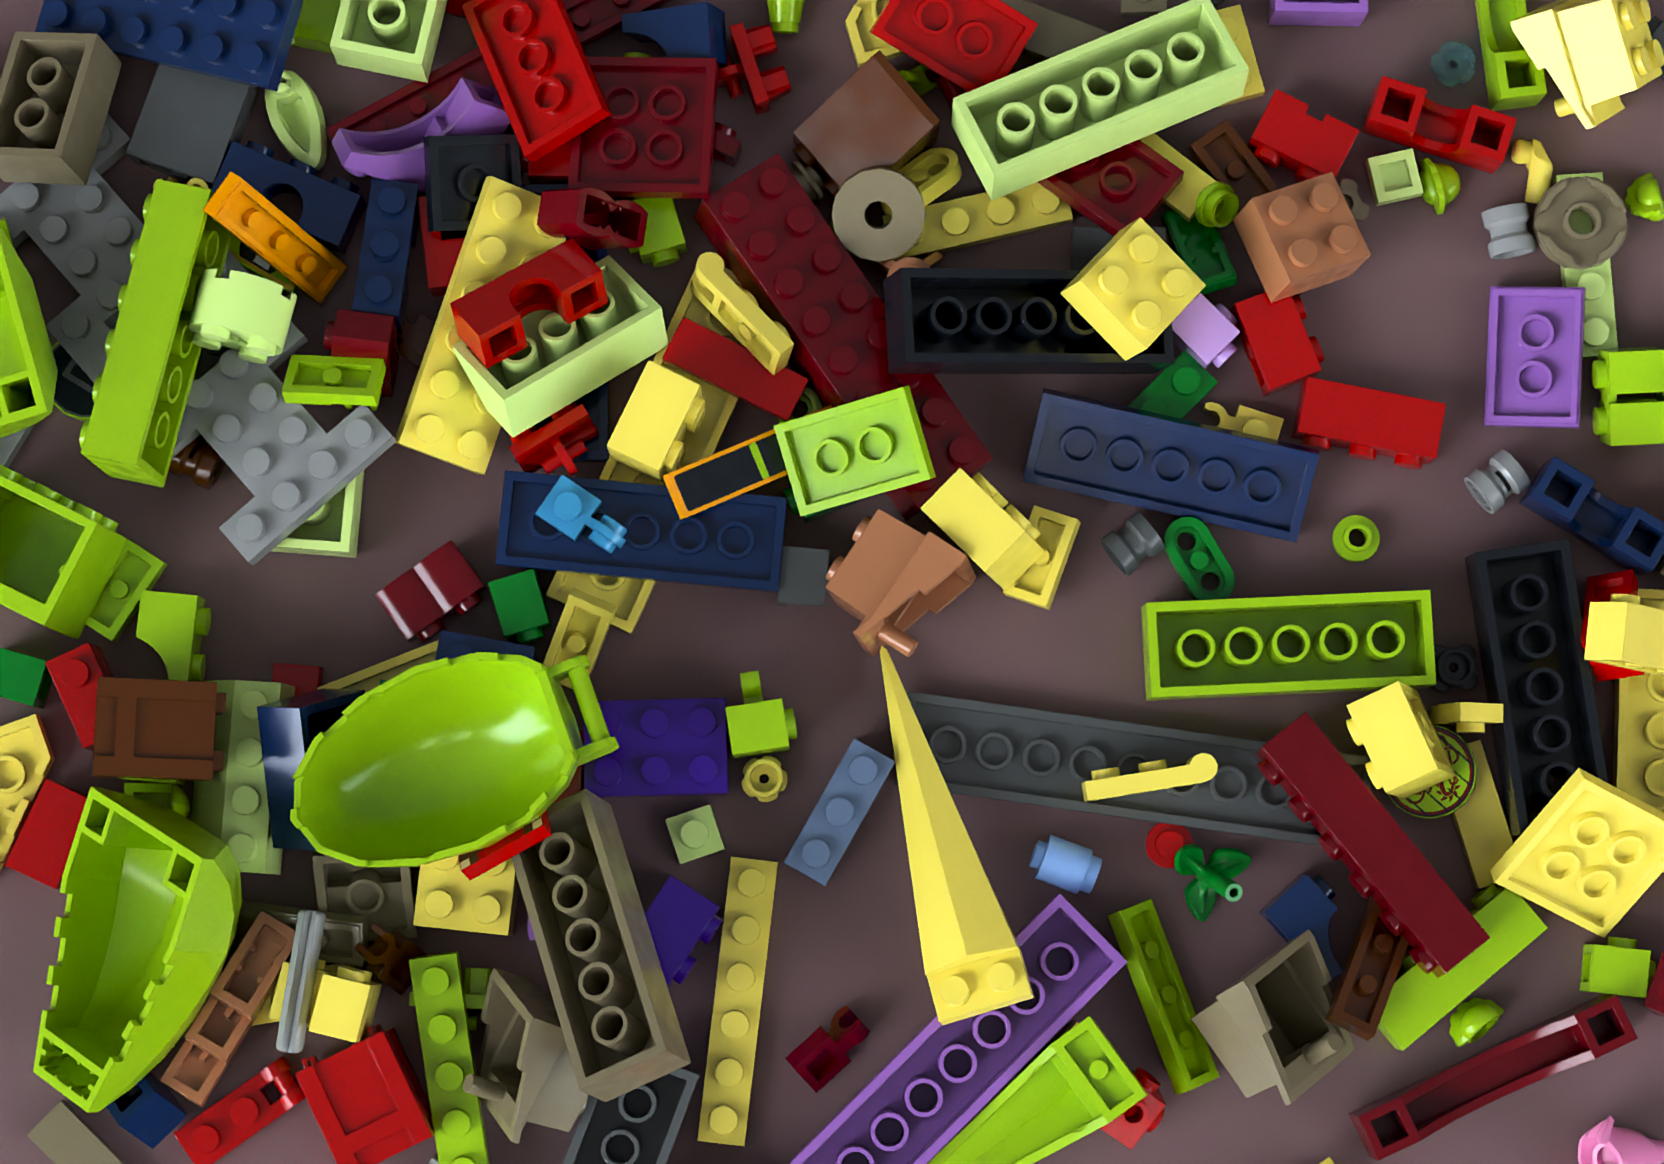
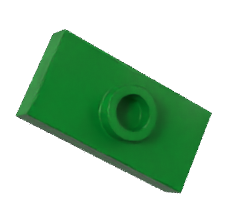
M1174 210L1162 213V223L1166 228V233L1174 252L1206 284L1200 293L1205 295L1237 284L1236 272L1217 227L1202 225L1196 219V215L1188 222Z

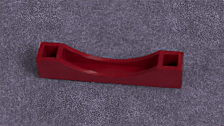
M1602 994L1350 1112L1349 1115L1369 1157L1379 1161L1422 1141L1455 1120L1503 1096L1561 1071L1596 1059L1638 1038L1618 996Z

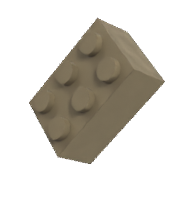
M15 31L0 79V178L4 182L87 185L122 66V62L98 34Z

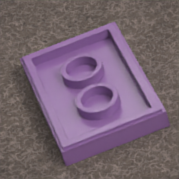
M1490 286L1485 427L1580 429L1585 287Z

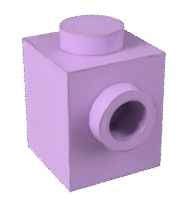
M1200 293L1173 320V343L1182 352L1186 350L1204 369L1211 363L1219 368L1238 349L1232 343L1240 333L1235 327L1238 321L1225 306L1220 303L1214 306Z

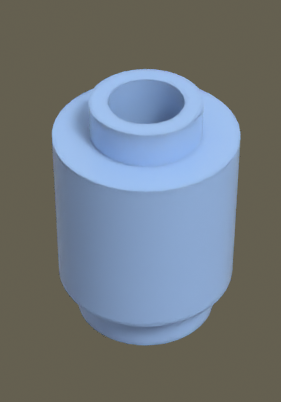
M1050 834L1046 842L1037 841L1029 861V867L1036 869L1034 879L1077 894L1079 890L1090 894L1098 877L1102 858L1092 855V849Z

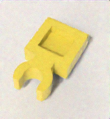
M1214 402L1206 403L1202 410L1216 416L1218 420L1217 427L1278 440L1284 421L1283 418L1242 405L1237 407L1235 417L1228 415L1223 406Z
M1474 702L1438 704V706H1430V719L1433 725L1456 726V733H1485L1486 724L1503 723V704Z

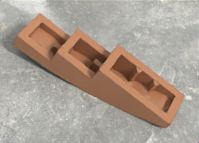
M263 911L259 913L210 990L209 999L184 1036L186 1040L160 1079L161 1084L196 1105L203 1107L275 987L283 961L290 960L295 936L294 929Z

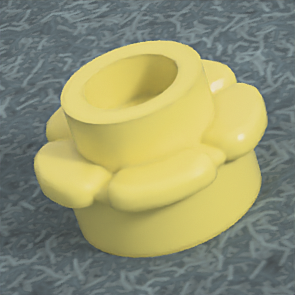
M763 756L762 759L753 758L743 768L742 788L749 797L755 796L760 802L775 800L778 797V793L784 791L787 786V773L781 769V762L772 756ZM766 774L769 777V781L761 783V775Z

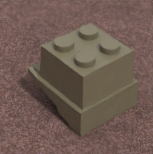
M1309 929L1277 948L1218 994L1216 1000L1191 1018L1246 1098L1277 1085L1285 1106H1287L1356 1050L1347 1030L1325 1020L1333 999V994L1328 985L1332 977L1315 937Z
M494 967L489 977L481 1014V1020L483 1023H486L476 1070L477 1075L468 1074L466 1076L463 1090L466 1093L480 1097L513 1143L519 1144L521 1132L526 1122L570 1132L576 1118L584 1112L589 1094L579 1089L552 995L540 991L530 979Z

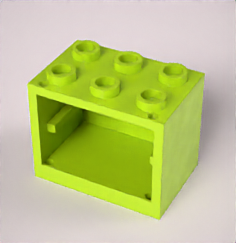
M0 464V604L45 627L78 640L86 625L85 622L88 616H91L105 588L104 585L128 540L115 532L119 523Z

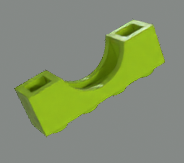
M1475 0L1490 110L1498 111L1536 106L1547 94L1544 68L1537 69L1514 34L1510 23L1527 14L1526 0Z
M141 590L136 637L152 646L161 656L167 669L168 680L203 682L206 670L205 654H200L202 635L208 636L211 626V608L205 607L206 599L198 595ZM120 778L132 781L185 785V780Z

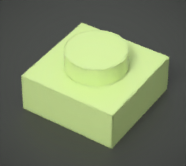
M1413 148L1367 158L1365 161L1375 206L1420 197L1424 193Z
M710 804L665 819L680 864L725 850Z

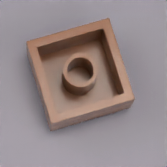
M1333 172L1253 197L1233 219L1271 303L1349 277L1371 256Z

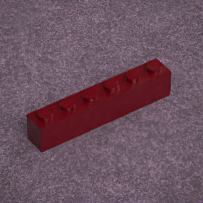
M1306 712L1259 749L1256 755L1261 760L1257 764L1260 772L1273 786L1280 784L1291 797L1287 803L1293 813L1303 823L1310 821L1321 834L1318 842L1323 850L1334 861L1340 858L1352 872L1348 878L1353 887L1364 898L1371 896L1382 909L1379 917L1384 925L1395 936L1400 934L1404 936L1413 947L1409 952L1412 959L1426 974L1433 972L1439 978L1490 939V936Z

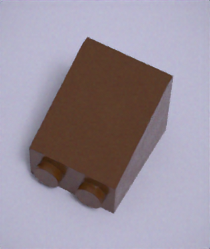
M879 50L793 132V143L796 147L792 151L804 167L816 168L826 180L823 184V189L834 201L835 195L843 182L857 171L875 166L887 167L898 171L931 148L938 140L940 120Z

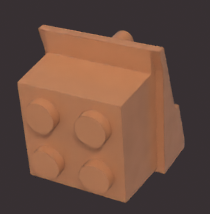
M878 509L872 518L866 516L856 528L852 540L856 543L847 556L843 557L840 555L833 562L826 575V580L829 583L825 588L837 606L861 622L852 633L867 654L874 657L880 652L881 646L885 648L890 645L906 657H910L915 651L918 641L904 632L929 611L935 615L967 590L977 577L966 554L930 531L924 535Z

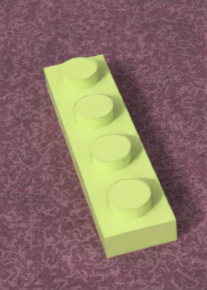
M1603 172L1556 175L1553 178V185L1562 179L1570 177L1588 176L1603 181ZM1583 211L1572 212L1569 216L1571 229L1578 234L1590 233L1593 224L1590 216ZM1610 258L1600 266L1585 270L1564 268L1560 265L1562 287H1585L1583 360L1598 359V349L1618 348Z

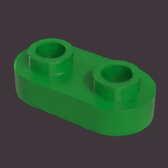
M1182 517L1173 521L1163 535L1164 551L1194 600L1227 599L1235 586L1234 572L1207 526L1202 521L1193 517ZM1188 534L1193 538L1194 546L1191 550H1183L1179 547L1177 542L1179 535ZM1212 574L1216 577L1218 585L1215 590L1209 591L1202 586L1201 579L1203 575Z

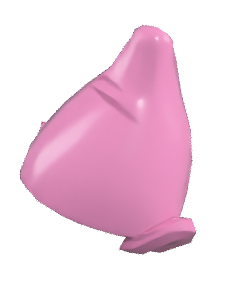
M1611 1115L1588 1130L1581 1137L1578 1145L1579 1164L1664 1163V1140L1649 1139L1642 1133L1632 1129L1613 1127L1615 1120Z

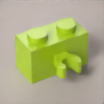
M758 670L740 673L744 704L725 707L734 759L789 751V740L798 738L793 708L784 709L782 698L763 701Z

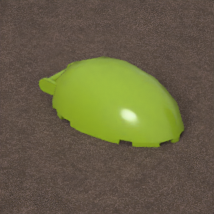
M476 652L451 659L446 657L414 666L359 696L341 712L344 715L325 733L320 732L314 737L292 777V779H295L294 809L290 810V821L297 829L301 830L316 852L357 867H418L492 846L538 819L566 790L578 766L607 755L619 748L616 737H610L587 669L590 667L587 655L576 656L548 668L522 655ZM568 677L592 741L591 744L586 746L582 745L575 716L559 682Z

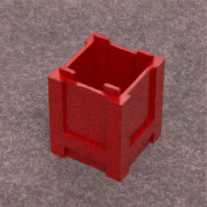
M381 1024L367 1027L370 1034L369 1038L320 1062L316 1055L304 1058L301 1062L305 1069L295 1073L337 1164H377L434 1136L430 1102L395 1028L385 1031Z

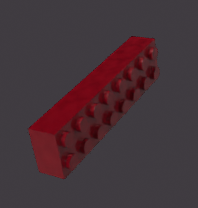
M778 153L711 194L710 199H703L693 218L728 268L738 279L742 288L748 290L755 297L759 308L772 321H777L786 328L791 340L794 342L790 356L803 375L809 379L810 385L825 406L831 405L834 408L909 385L936 477L886 492L906 521L922 511L920 508L959 468L972 478L993 459L934 374H889L885 304Z

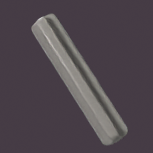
M303 909L298 913L276 1040V1048L282 1052L296 1054L300 1053L304 1047L326 918L325 914L320 911Z

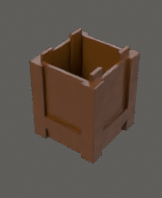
M98 677L92 777L186 781L213 780V772H219V770L222 771L223 751H214L216 715H222V712L226 710V693L217 692L218 682Z

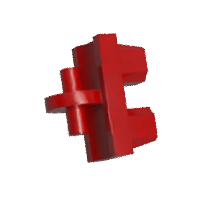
M743 22L729 26L731 32L730 39L739 63L733 64L730 53L727 51L728 66L720 67L718 70L717 87L726 86L730 99H736L744 95L739 82L744 79L756 115L770 111L769 102L775 101L791 92V86L783 65L760 73L755 60L777 52L770 25H764L745 30Z
M572 402L552 414L553 421L537 430L534 425L513 438L510 435L513 445L509 446L524 472L534 473L544 468L546 473L549 474L564 465L569 475L572 476L578 472L572 460L588 451L584 443L597 436L599 432L583 404L578 406L575 402Z

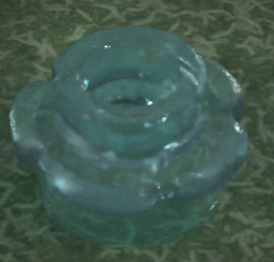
M1455 41L1446 42L1440 46L1439 52L1433 54L1431 69L1434 73H1437V79L1442 84L1453 87L1457 83L1466 84L1473 78L1476 57L1467 45ZM1450 61H1456L1458 64L1457 68H1451L1449 65Z

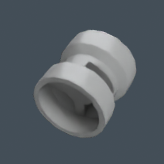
M1526 203L1503 205L1481 213L1483 226L1490 232L1491 241L1487 246L1491 260L1518 257L1536 250L1534 236L1527 232L1526 223L1530 219Z
M1503 449L1489 459V465L1483 470L1475 469L1464 478V483L1473 498L1490 514H1494L1502 508L1508 496L1511 494L1518 495L1530 486V480L1524 469L1511 454Z

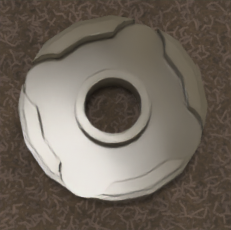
M882 166L861 169L848 177L835 195L832 209L834 230L844 247L860 258L877 262L895 259L910 250L922 234L926 216L922 194L913 180L897 170ZM873 202H884L891 208L892 218L885 225L875 226L866 219L865 210Z
M1570 177L1560 180L1542 195L1534 210L1532 227L1537 245L1550 260L1564 268L1585 270L1600 266L1618 252L1627 236V211L1623 199L1609 184L1595 177ZM1583 211L1590 216L1593 223L1590 233L1578 234L1571 229L1569 216L1572 212Z

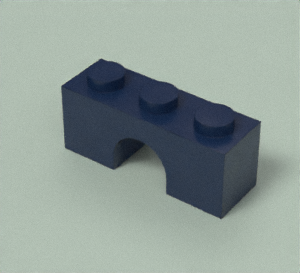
M249 140L247 146L233 141L211 190L215 193L231 171L240 176L269 201L278 194H296L303 201V211L297 225L322 246L345 255L367 206L362 196L357 194L359 187L335 176L332 182L315 176L317 170L314 167L296 159H291L289 165L272 158L274 151L257 142Z
M372 178L352 311L395 316L397 334H402L409 292L408 267L411 247L416 245L420 218L418 197H421L419 184Z
M1555 456L1542 464L1519 502L1520 504L1625 568L1633 569L1634 573L1639 576L1654 570L1664 553V522L1638 506L1629 508L1608 499L1593 487L1595 480Z

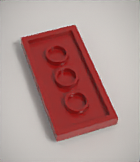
M470 0L462 5L524 157L534 163L611 115L562 0Z

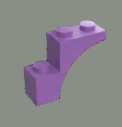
M461 77L449 96L420 119L398 128L375 132L353 131L339 127L331 143L341 162V166L347 172L358 177L370 175L383 180L419 184L420 191L425 193L423 137L504 134L510 121L496 88Z

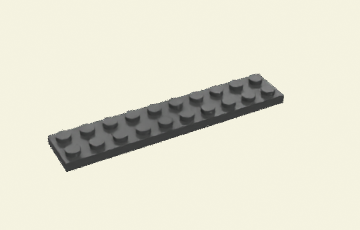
M911 691L907 692L946 785L952 794L1321 846L1318 842L1321 834L1310 821L1303 823L1293 813L1287 803L1291 797L1280 784L1273 786L1260 772L1257 764L1261 760L1257 757L1256 753L1267 742ZM1200 753L1212 755L1218 764L1216 775L1211 780L1203 783L1084 802L1081 783L1092 780L1091 771L1119 767L1120 776L1139 773L1138 764L1164 759H1166L1167 768L1184 766L1190 757ZM1340 753L1371 791L1372 781L1365 766L1366 763L1371 761L1370 757ZM897 772L894 783L896 786H898Z

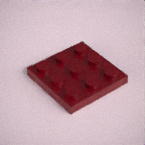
M586 56L611 115L571 139L568 189L593 187L606 192L610 197L710 199L718 82L717 59Z

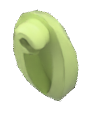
M283 70L277 92L265 89L266 110L272 130L280 144L293 159L302 161L319 171L324 166L327 157V132L325 130L326 123L323 109L316 94L305 80L293 71Z

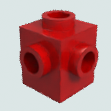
M1140 1067L1135 1072L1131 1071L1148 1095L1109 1124L1100 1128L1131 1150L1146 1131L1150 1133L1159 1125L1164 1115V1107L1166 1106L1159 1090L1160 1082Z

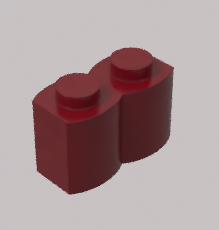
M597 188L546 190L541 193L537 225L543 232L552 237L573 238L580 246L590 250L639 248L644 244L648 213L636 202L613 200L606 192Z
M338 309L335 322L327 321L325 327L324 349H330L328 356L384 359L386 373L381 388V396H393L399 362L395 316Z
M450 540L421 560L413 568L393 580L374 596L407 641L413 642L419 638L421 643L424 644L438 635L441 630L445 629L441 621L450 614L457 611L460 616H463L477 607L483 601L480 593L487 586L456 543Z

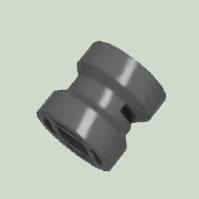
M1139 512L1126 520L1125 527L1119 532L1111 531L1100 539L1105 552L1117 568L1127 577L1139 569L1140 561L1146 557L1154 558L1165 549V545L1155 529Z

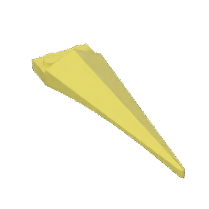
M881 646L880 658L924 970L938 1020L942 1025H946L1032 999L1034 995L1022 952L946 785L888 650Z

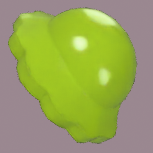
M1429 157L1420 160L1422 171L1419 174L1424 192L1421 197L1428 204L1434 206L1437 215H1441L1444 213L1446 205L1458 196L1461 186L1460 177L1452 166L1445 163H1434Z
M1651 173L1636 178L1633 184L1626 190V207L1630 209L1632 215L1641 216L1646 220L1653 222L1663 220L1664 203L1657 179Z
M1473 998L1469 1002H1463L1459 1004L1456 1012L1450 1017L1451 1027L1449 1034L1458 1047H1462L1467 1043H1474L1496 1025L1504 1010L1492 1000Z

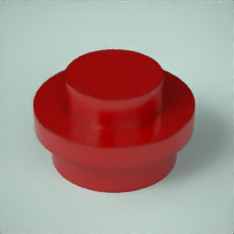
M1159 823L1148 832L1145 840V849L1149 859L1154 864L1169 869L1175 868L1174 858L1177 851L1184 845L1193 844L1189 831L1184 826Z

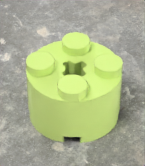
M218 269L204 270L188 326L189 330L194 333L192 343L210 350H220L221 345L239 350L238 357L258 364H266L268 356L282 354L297 300L296 294L291 292L287 297L281 295L282 285L253 274L230 270L229 277L226 279L215 278Z

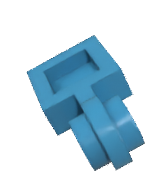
M563 474L535 513L575 542L587 526L593 530L588 538L610 554H612L616 547L621 549L626 542L623 536L628 530L605 514L600 521L592 518L601 506L602 501Z

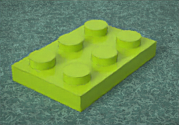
M909 385L773 425L800 516L936 477Z

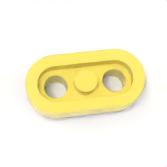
M944 147L929 149L898 170V172L913 180L922 194L924 207L950 190L959 182L962 176L957 154L953 150ZM880 202L883 212L892 217V210L889 205Z

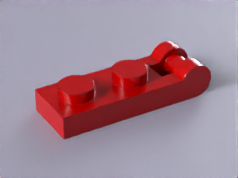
M285 1056L268 1065L261 1072L173 1133L194 1164H214L306 1099L301 1086L297 1084L288 1071L292 1067ZM272 1082L282 1095L274 1103H272L263 1090L264 1087Z

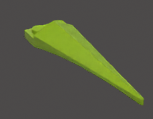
M1090 1015L1050 1044L928 1164H1034L1109 1124L1146 1097L1148 1093Z

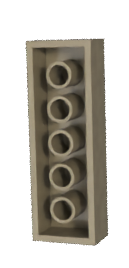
M584 789L547 808L552 835L512 857V862L579 1089L601 1101L608 1102L691 1064L611 804L591 791Z

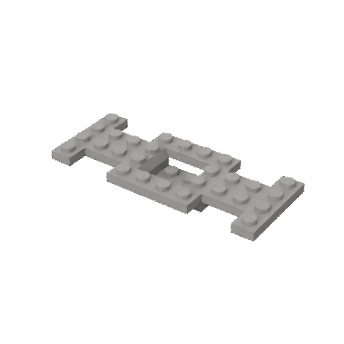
M108 113L87 185L14 182L0 194V217L6 216L15 248L30 236L81 295L50 321L46 328L93 382H95L99 374H103L107 360L105 354L106 338L109 331L115 329L120 313L118 309L119 291L124 283H128L132 269L130 262L131 248L135 239L141 237L144 226L101 176L126 154L131 140ZM228 250L221 278L228 279L230 270L248 273ZM292 321L290 322L282 354L268 356L266 364H258L238 357L239 350L222 345L220 350H210L202 347L172 458L175 457L201 434L255 496L219 527L252 566L259 562L397 442L367 406H358L330 432L326 433L302 404L285 403L281 392L283 383L273 371L286 361L291 354H294L308 342V339Z

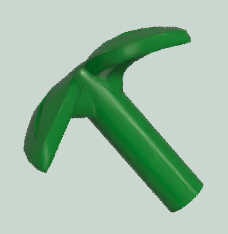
M1184 845L1177 851L1174 858V866L1179 875L1196 876L1184 890L1186 903L1195 918L1200 922L1207 920L1215 905L1216 892L1230 902L1238 901L1243 893L1242 887L1234 882L1232 878L1242 873L1251 864V856L1239 849L1220 848L1213 852L1208 863H1204L1203 850L1198 845Z

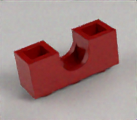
M1382 76L1373 90L1360 132L1491 174L1504 162L1517 118L1474 104L1467 109L1446 107L1426 97L1427 89Z
M571 238L476 290L465 294L451 302L450 305L458 336L486 368H489L528 347L521 320L527 314L537 310H550L559 314L567 324H570L607 304L608 299L602 270Z

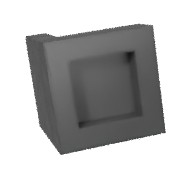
M783 546L778 606L797 604L821 607L825 604L826 575L828 572L830 550Z

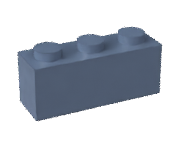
M854 738L787 855L784 864L825 887L895 761Z

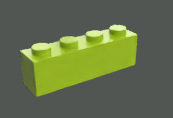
M1491 883L1473 897L1471 902L1475 907L1469 912L1490 936V939L1441 977L1437 978L1433 972L1429 974L1423 972L1414 962L1409 952L1404 955L1401 963L1403 968L1398 971L1378 1025V1029L1395 1049L1404 1051L1548 929L1520 895L1502 886L1497 888Z

